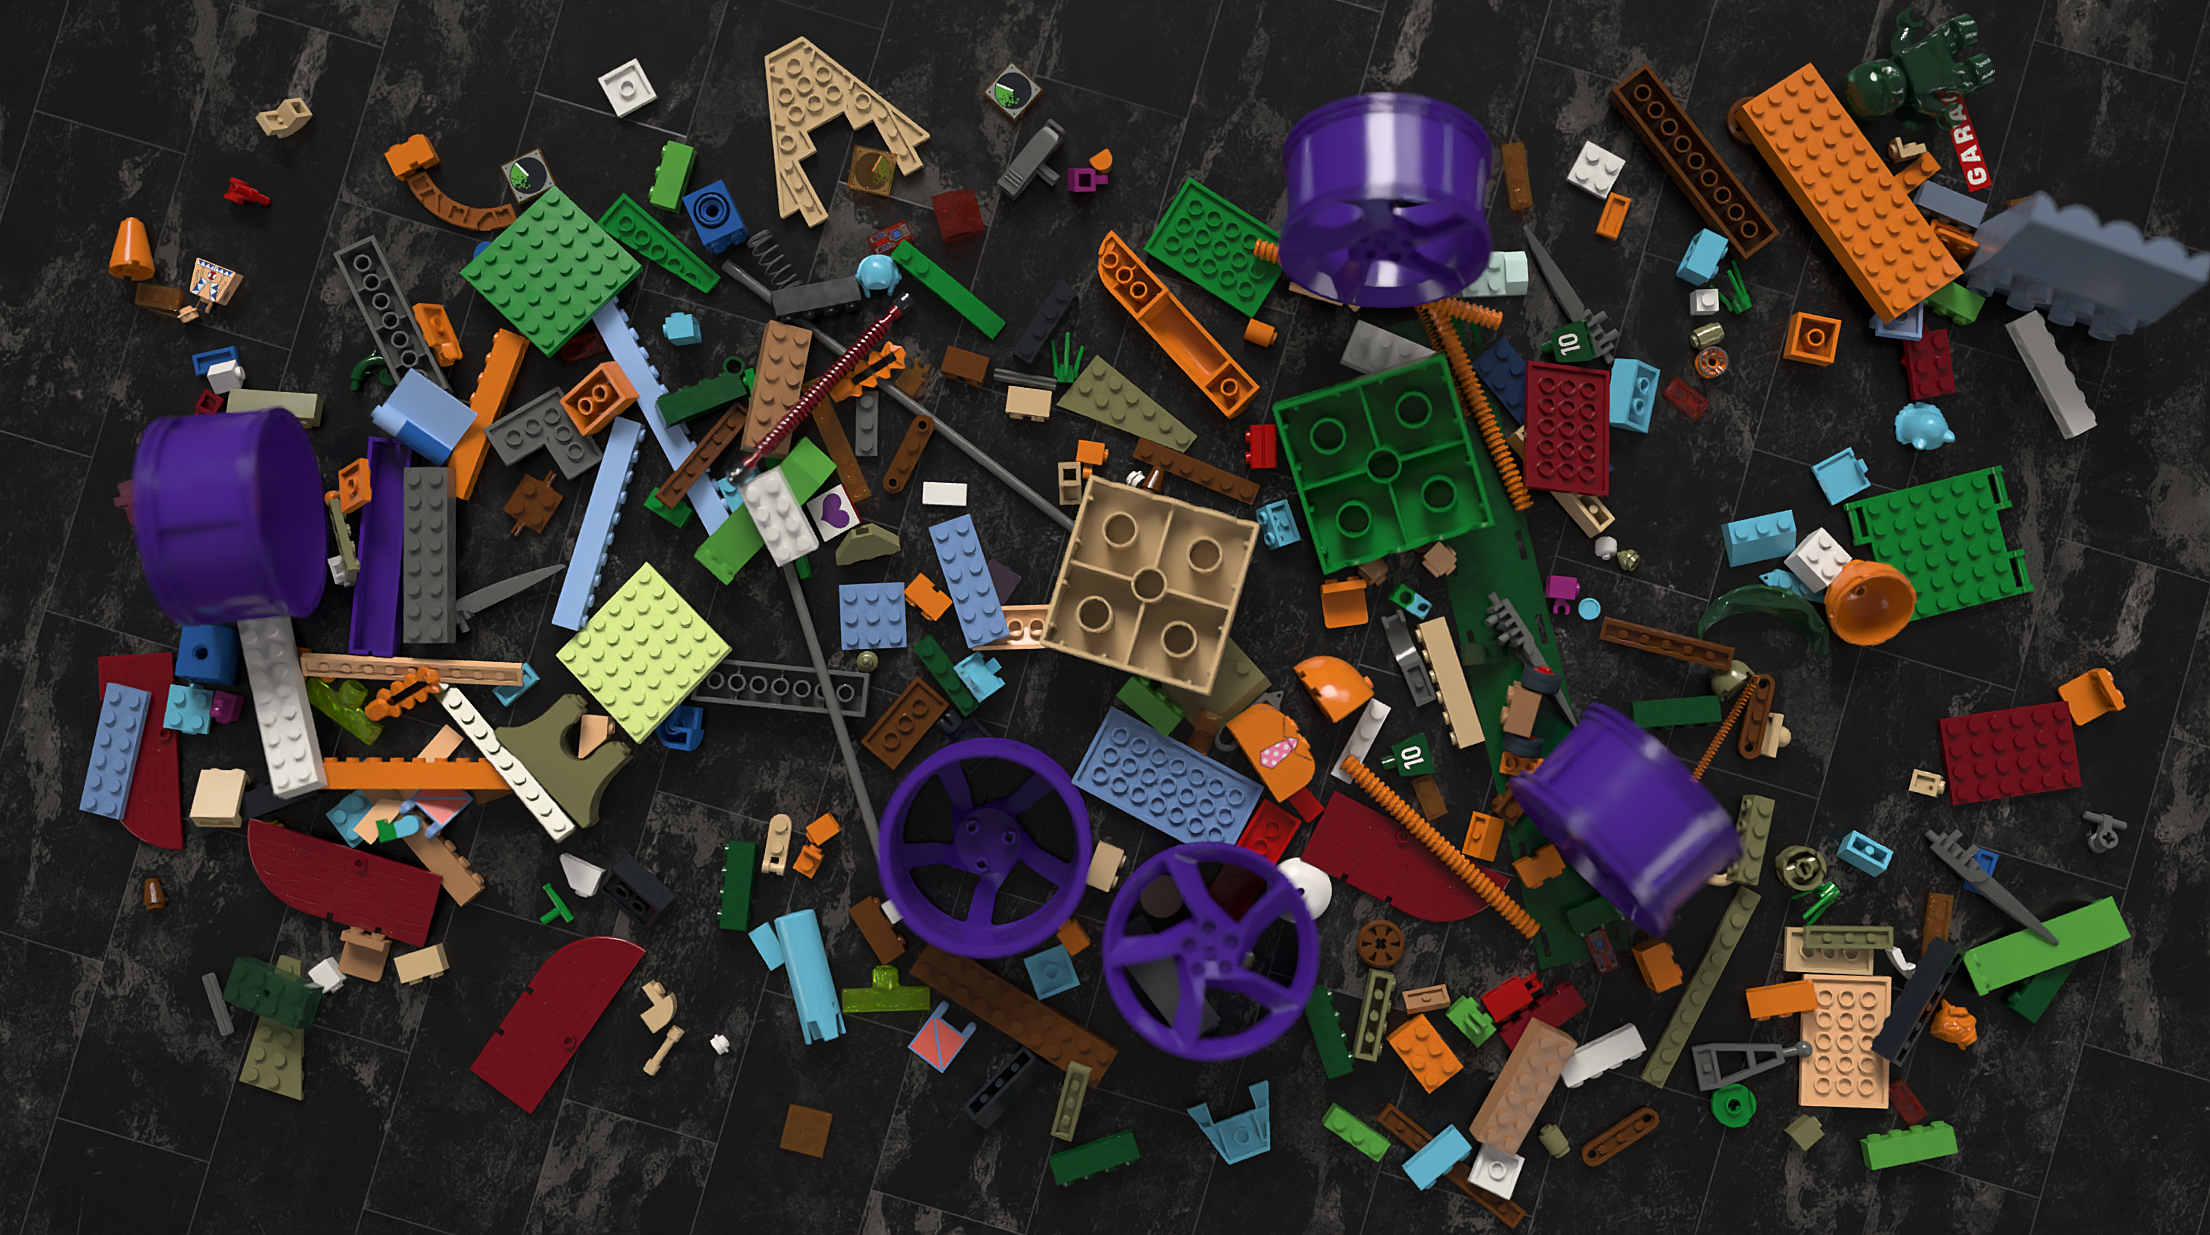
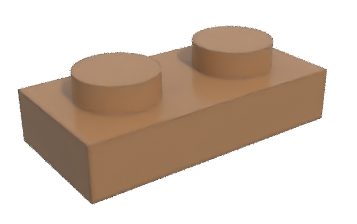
M1445 984L1402 992L1407 1015L1450 1007V999Z

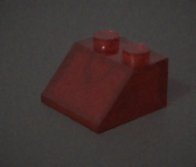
M973 189L949 191L931 197L944 243L986 231Z

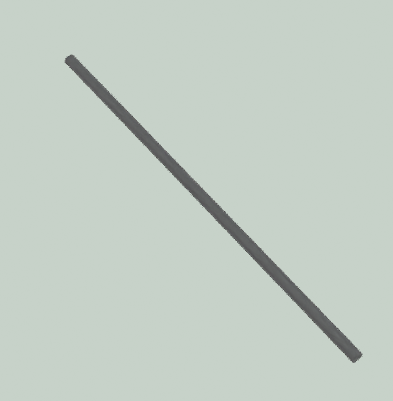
M790 561L782 565L878 862L880 832L793 562Z

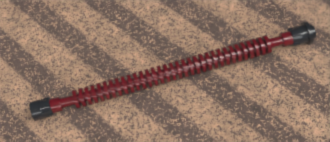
M902 292L891 304L892 307L887 311V315L882 320L876 319L864 334L845 351L838 361L823 374V377L821 376L808 392L793 405V408L773 426L774 428H771L770 432H767L766 436L754 446L756 451L750 457H746L743 462L739 461L732 470L726 472V480L731 486L742 488L744 482L752 475L751 471L757 466L756 463L762 457L768 458L769 454H772L773 450L789 436L788 434H791L796 429V426L821 403L826 395L867 355V352L890 331L888 325L893 320L896 321L900 316H904L915 305V301L910 295Z

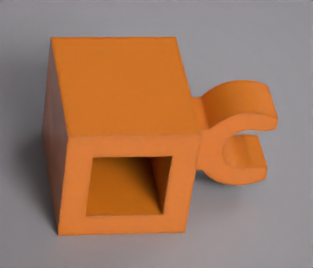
M1079 440L1076 462L1084 464L1082 479L1089 480V476L1092 475L1093 466L1102 467V462L1107 463L1108 450L1105 449L1104 443Z

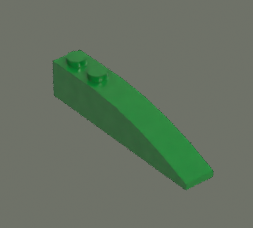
M904 239L890 255L897 265L992 340L1006 325V322Z

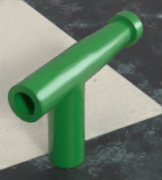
M548 883L542 887L556 907L540 918L542 923L547 925L559 915H562L566 923L573 920L574 917L553 890L551 884Z

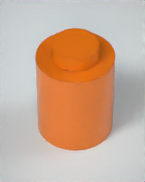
M1251 318L1243 339L1267 348L1269 344H1274L1277 333L1274 332L1275 327Z

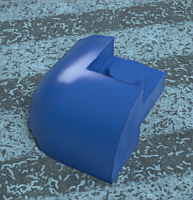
M679 704L657 726L654 732L657 733L659 740L664 746L687 751L695 750L699 746L704 734V730L701 729L703 708Z

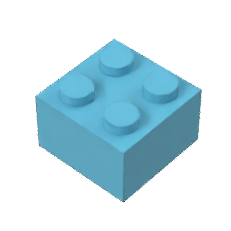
M1704 228L1693 237L1676 276L1697 286L1708 282L1710 278L1713 279L1719 268L1716 266L1719 258L1723 259L1728 250V247L1725 246L1728 239Z

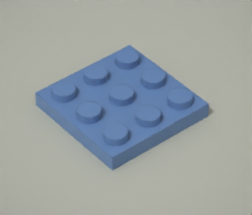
M904 582L839 585L842 650L907 647Z

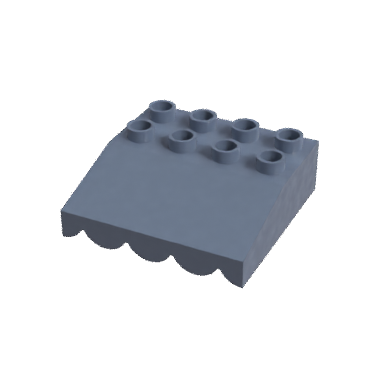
M2038 193L1980 224L1978 229L1971 232V234H1974L1972 241L1979 243V247L1960 261L1959 267L1963 273L1957 278L1967 281L1966 289L1980 296L1990 297L1993 291L2008 296L2007 305L2014 309L2033 311L2034 306L2049 311L2047 319L2053 323L2073 326L2075 321L2090 326L2088 331L2090 336L2101 340L2113 341L2119 334H2133L2136 328L2157 321L2205 283L2210 270V254L2198 255L2187 260L2182 247L2173 240L2160 238L2143 244L2141 235L2131 225L2112 223L2101 229L2096 217L2087 209L2070 207L2057 213L2053 202L2046 195Z

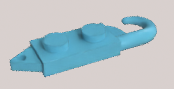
M1775 569L1774 572L1759 576L1769 587V591L1824 604L1825 595H1823V589L1813 593L1794 573Z

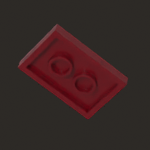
M1947 328L1922 332V338L1919 341L1903 339L1911 400L1956 393Z

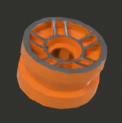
M1713 346L1699 352L1694 364L1699 375L1704 378H1715L1725 372L1729 360L1723 349ZM1709 359L1712 361L1715 360V364H1713V366H1710L1708 364Z

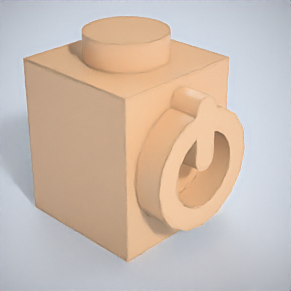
M1439 541L1422 557L1424 559L1422 564L1436 578L1443 573L1448 575L1457 567L1454 564L1457 561L1454 557L1457 553L1449 545L1445 547Z

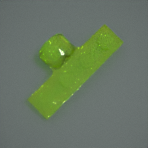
M315 676L309 679L306 684L309 702L369 746L374 744L384 727L376 721H371L361 710V705L368 695L366 687L358 681L347 680L342 684L339 691L335 692Z
M889 965L873 969L872 987L842 990L843 1013L930 1010L931 1007L930 986H900L898 969Z

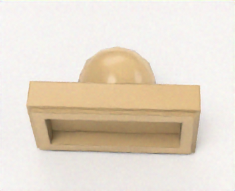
M1769 713L1759 755L1776 758L1777 748L1785 747L1790 743L1791 733L1782 726L1784 715Z

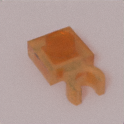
M921 357L914 361L913 370L906 367L894 383L911 397H913L925 381L921 375L927 373L931 368L930 364H927L923 369L919 368V363L922 361Z

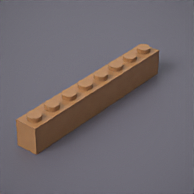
M360 789L373 805L380 799L405 801L396 789ZM415 806L406 816H418L422 821V828L416 834L402 837L403 840L431 872L443 875L441 884L460 906L467 905L486 888L483 885V878L478 873H473L470 870V863L463 856H458L455 852L456 847L449 840H445L440 835L442 833L441 830L432 839H428L425 836L426 829L432 824L428 821V816ZM399 812L390 823L398 822L405 816Z

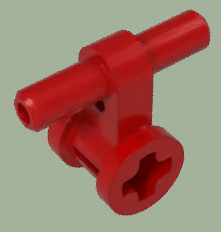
M230 177L229 182L231 184L228 193L224 195V199L241 205L244 204V200L256 201L263 205L269 204V197L259 194L257 190L249 187V183Z

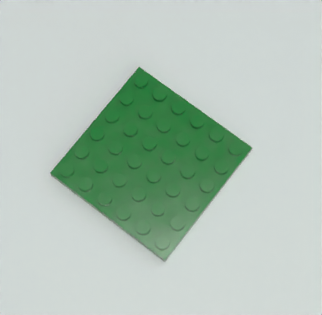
M553 185L469 263L460 274L537 348L550 358L643 270V267Z

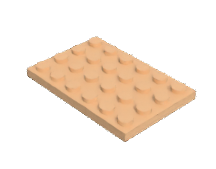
M1802 973V980H1813L1818 1008L1814 1009L1815 1012L1801 1014L1800 1041H1808L1812 1045L1813 1052L1808 1058L1800 1057L1798 1104L1803 1106L1888 1108L1889 1061L1870 1050V1048L1872 1047L1874 1037L1879 1035L1883 1028L1885 1018L1890 1016L1891 977Z

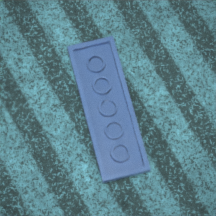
M970 514L929 527L969 649L1011 636Z
M116 683L107 684L80 810L118 820L124 818L152 692Z

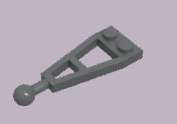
M1799 1041L1794 1047L1783 1049L1780 1044L1708 1043L1691 1047L1700 1091L1721 1088L1785 1063L1784 1057L1798 1055L1801 1058H1808L1813 1052L1812 1045L1808 1041ZM1716 1051H1745L1748 1068L1721 1078ZM1754 1051H1774L1775 1058L1756 1065Z

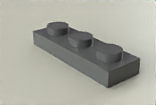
M863 391L861 397H856L855 456L878 457V391Z

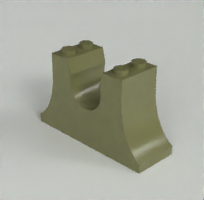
M565 694L545 714L533 722L520 727H499L493 734L580 826L587 828L599 821V804L605 788L611 779L634 756L631 753L632 748L626 742L613 741L598 748L595 754L587 760L578 758L571 749L570 735L574 727L581 723L582 715L587 714L590 709L586 706L588 704L581 695Z

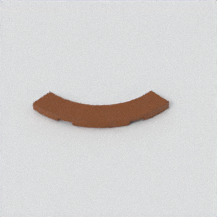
M426 170L406 178L411 190L420 202L433 214L452 225L474 231H499L507 229L518 219L511 204L496 208L475 209L451 200L436 187Z

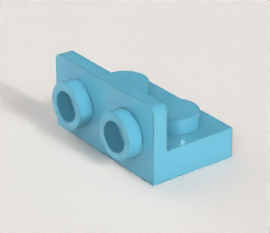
M1287 499L1256 510L1257 521L1261 525L1264 540L1269 550L1301 540Z

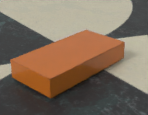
M1610 192L1595 234L1615 241L1631 199Z

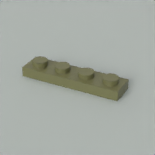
M329 499V514L347 582L356 581L357 572H360L359 560L354 559L353 556L355 554V545L353 541L350 542L349 537H351L350 526L345 524L346 513H341L339 499Z
M1803 925V947L1893 949V927Z
M1070 1062L1051 1135L1070 1142L1072 1141L1092 1068Z

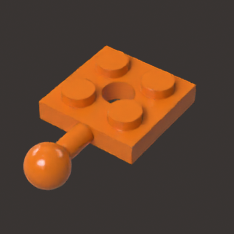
M360 458L339 471L340 490L329 491L324 496V502L328 507L329 499L338 498L341 504V513L349 514L371 501V470L368 459Z

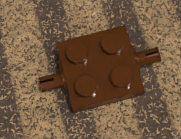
M549 471L544 481L537 480L529 474L524 476L503 509L517 521L510 533L518 537L524 526L531 527L535 531L542 533L564 499L551 486L558 476L557 474Z

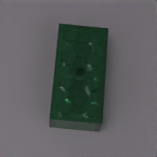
M238 957L233 965L222 1000L299 1030L311 1027L325 986L254 957Z

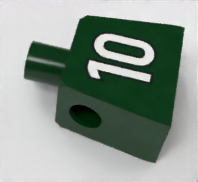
M1587 317L1551 332V341L1541 344L1543 355L1555 354L1557 363L1590 361L1596 358Z
M1424 732L1417 733L1390 746L1392 756L1381 759L1384 771L1396 768L1397 774L1400 777L1435 773Z

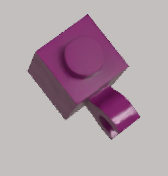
M1068 168L1069 191H1096V184H1108V175H1095V169Z
M1547 576L1545 598L1555 599L1552 606L1553 614L1557 613L1559 606L1564 607V615L1569 614L1570 606L1565 600H1575V596H1578L1580 586L1577 583V578Z
M216 690L209 715L216 717L215 721L229 724V721H238L245 696L226 690Z

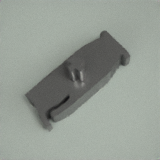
M1049 119L1046 125L1035 134L997 181L998 188L1015 201L1036 175H1039L1053 186L1060 176L1050 169L1046 163L1065 141L1066 131L1052 119ZM1050 127H1055L1059 131L1058 134L1054 132Z

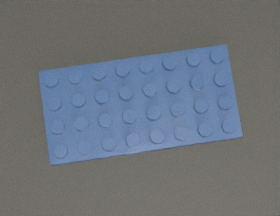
M1112 706L1071 781L1072 784L1184 843L1216 841L1235 845L1264 789V786L1169 736L1165 738L1156 729Z

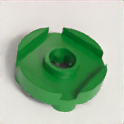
M1734 1082L1714 1089L1710 1106L1713 1115L1719 1122L1729 1127H1741L1747 1124L1752 1114L1755 1113L1756 1100L1750 1090ZM1732 1099L1735 1102L1738 1100L1735 1110H1731L1730 1107L1728 1108V1103Z

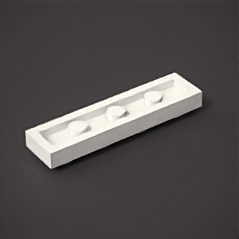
M1373 698L1369 700L1330 774L1351 784L1353 779L1350 778L1349 774H1345L1344 769H1340L1341 763L1351 754L1355 756V760L1359 759V763H1362L1388 715L1390 707Z

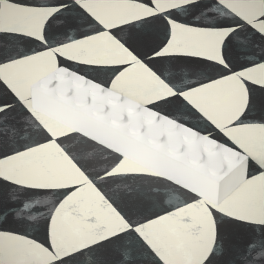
M290 617L237 621L275 795L288 799L328 786Z

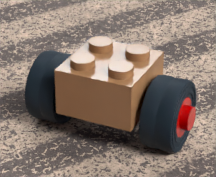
M1526 665L1521 682L1514 681L1513 686H1508L1505 697L1507 698V707L1503 706L1500 713V723L1503 724V730L1506 731L1502 743L1503 749L1520 758L1540 757L1544 740L1531 733L1540 703L1541 693L1558 694L1563 680L1561 674L1552 671L1551 668L1546 666Z

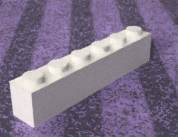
M2035 310L2005 326L2065 439H2068L2096 426L2095 415L2087 407L2083 392L2078 390L2074 375L2071 371H2068L2064 356L2061 352H2058L2054 337L2051 333H2048L2044 325V318Z

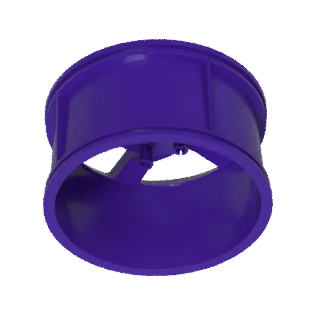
M1374 95L1348 99L1321 108L1304 118L1289 133L1282 152L1283 174L1287 183L1288 214L1282 224L1278 240V258L1283 270L1294 282L1313 294L1343 304L1370 308H1400L1423 305L1448 298L1471 286L1487 270L1492 257L1491 232L1484 218L1486 185L1492 170L1493 149L1486 132L1472 118L1453 107L1428 99L1403 95ZM1393 198H1406L1428 203L1413 207L1395 208L1396 201ZM1352 200L1355 201L1358 206L1350 205L1343 202Z
M277 406L253 411L190 417H164L156 420L147 430L139 450L135 473L137 533L143 562L154 593L165 612L177 624L190 628L216 623L279 617H306L318 606L325 587L329 559L327 506L324 502L323 482L313 447L300 421L290 410Z
M1593 703L1587 707L1586 712L1580 716V723L1532 773L1522 771L1508 783L1511 793L1522 810L1543 836L1555 846L1561 856L1616 909L1636 925L1657 937L1663 936L1666 933V928L1673 924L1671 913L1725 867H1733L1737 861L1745 857V849L1738 834L1721 810L1692 777L1636 726L1616 712L1600 704Z
M983 737L963 740L937 751L923 761L908 776L892 797L883 817L878 841V862L885 891L900 917L910 928L928 942L956 954L970 957H999L1025 950L1039 943L1061 926L1069 917L1083 893L1091 860V832L1086 806L1078 788L1072 784V779L1064 769L1052 758L1030 745L1005 738ZM971 756H999L1021 762L1035 769V773L1012 795L975 808L972 791L960 761ZM933 775H938L952 803L953 842L926 841L904 843L903 830L909 807L925 782ZM1053 789H1057L1062 795L1073 823L1074 852L1070 863H1065L1040 849L1016 820V816L1019 813L1030 808ZM1018 860H1023L1030 868L1058 886L1057 893L1042 908L1026 918L1004 925H993L991 923L996 892ZM946 864L978 874L980 878L975 888L967 920L964 922L956 920L934 907L915 885L909 873L910 869L913 867Z
M1216 841L1190 842L1166 849L1144 862L1132 873L1118 892L1110 910L1104 937L1105 971L1111 992L1119 1008L1130 1023L1147 1039L1168 1051L1185 1057L1210 1060L1227 1059L1247 1054L1268 1044L1288 1028L1298 1016L1309 997L1316 977L1318 965L1317 932L1312 914L1303 895L1292 880L1272 862L1252 851L1229 843ZM1203 860H1217L1243 866L1267 880L1271 884V890L1247 913L1241 923L1236 924L1208 897L1196 868V863ZM1165 872H1171L1194 917L1161 935L1124 937L1123 929L1127 916L1138 896L1157 877ZM1285 910L1291 911L1299 936L1297 967L1288 990L1243 969V964L1260 931ZM1174 955L1181 996L1174 1025L1171 1029L1151 1018L1136 1001L1124 975V964L1157 960ZM1204 986L1244 992L1272 1010L1260 1021L1241 1031L1223 1036H1197Z

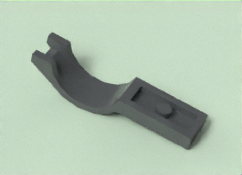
M1397 610V614L1391 617H1381L1387 640L1401 668L1415 705L1419 707L1437 699L1422 659L1418 655L1408 633L1402 610Z

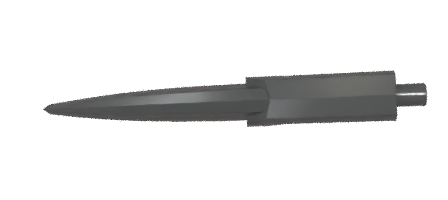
M1525 225L1523 229L1531 250L1559 304L1572 323L1587 317L1596 358L1602 355L1607 364L1615 360L1609 350L1614 348L1611 341L1619 337L1620 334L1616 328L1608 334L1604 332L1599 324L1608 318L1604 310L1596 316L1592 314L1590 309L1584 311L1585 306L1540 242Z
M559 564L521 574L456 600V624H458L462 633L469 631L470 628L466 620L475 616V612L534 585L566 566Z
M1495 592L1488 595L1487 597L1493 605L1486 611L1488 614L1491 613L1492 616L1485 620V624L1491 627L1498 623L1496 628L1498 630L1502 629L1504 632L1497 638L1498 644L1503 645L1509 640L1508 646L1510 648L1514 647V653L1525 666L1539 667V665L1548 667L1534 643L1533 636L1508 598L1500 600ZM1561 689L1558 694L1544 693L1574 729L1577 723Z
M1931 829L1926 832L1924 836L1932 842L1929 849L1977 891L2026 927L2055 944L2060 943L2015 897L1985 870L1978 868L1980 863L1973 857L1980 849L1973 844L1965 851L1957 844L1956 841L1963 835L1958 829L1950 836L1944 831L1939 836Z

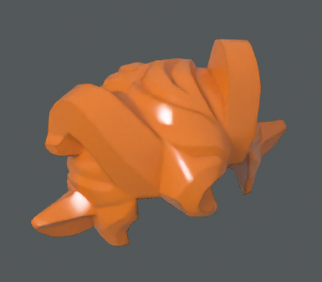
M1942 999L1940 1001L1942 1010L1936 1013L1932 1026H1930V1033L1934 1037L1941 1038L1947 1042L1957 1043L1959 1048L1965 1050V1046L1977 1040L1976 1019L1968 1013L1965 1007L1951 1006L1945 999Z

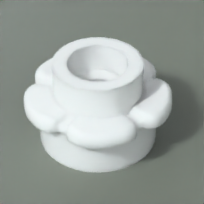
M1141 471L1138 473L1132 472L1127 477L1126 482L1128 486L1140 489L1146 478L1142 475Z
M716 1034L715 1038L710 1040L713 1047L720 1055L725 1051L728 1052L727 1047L730 1045L723 1034L720 1037Z

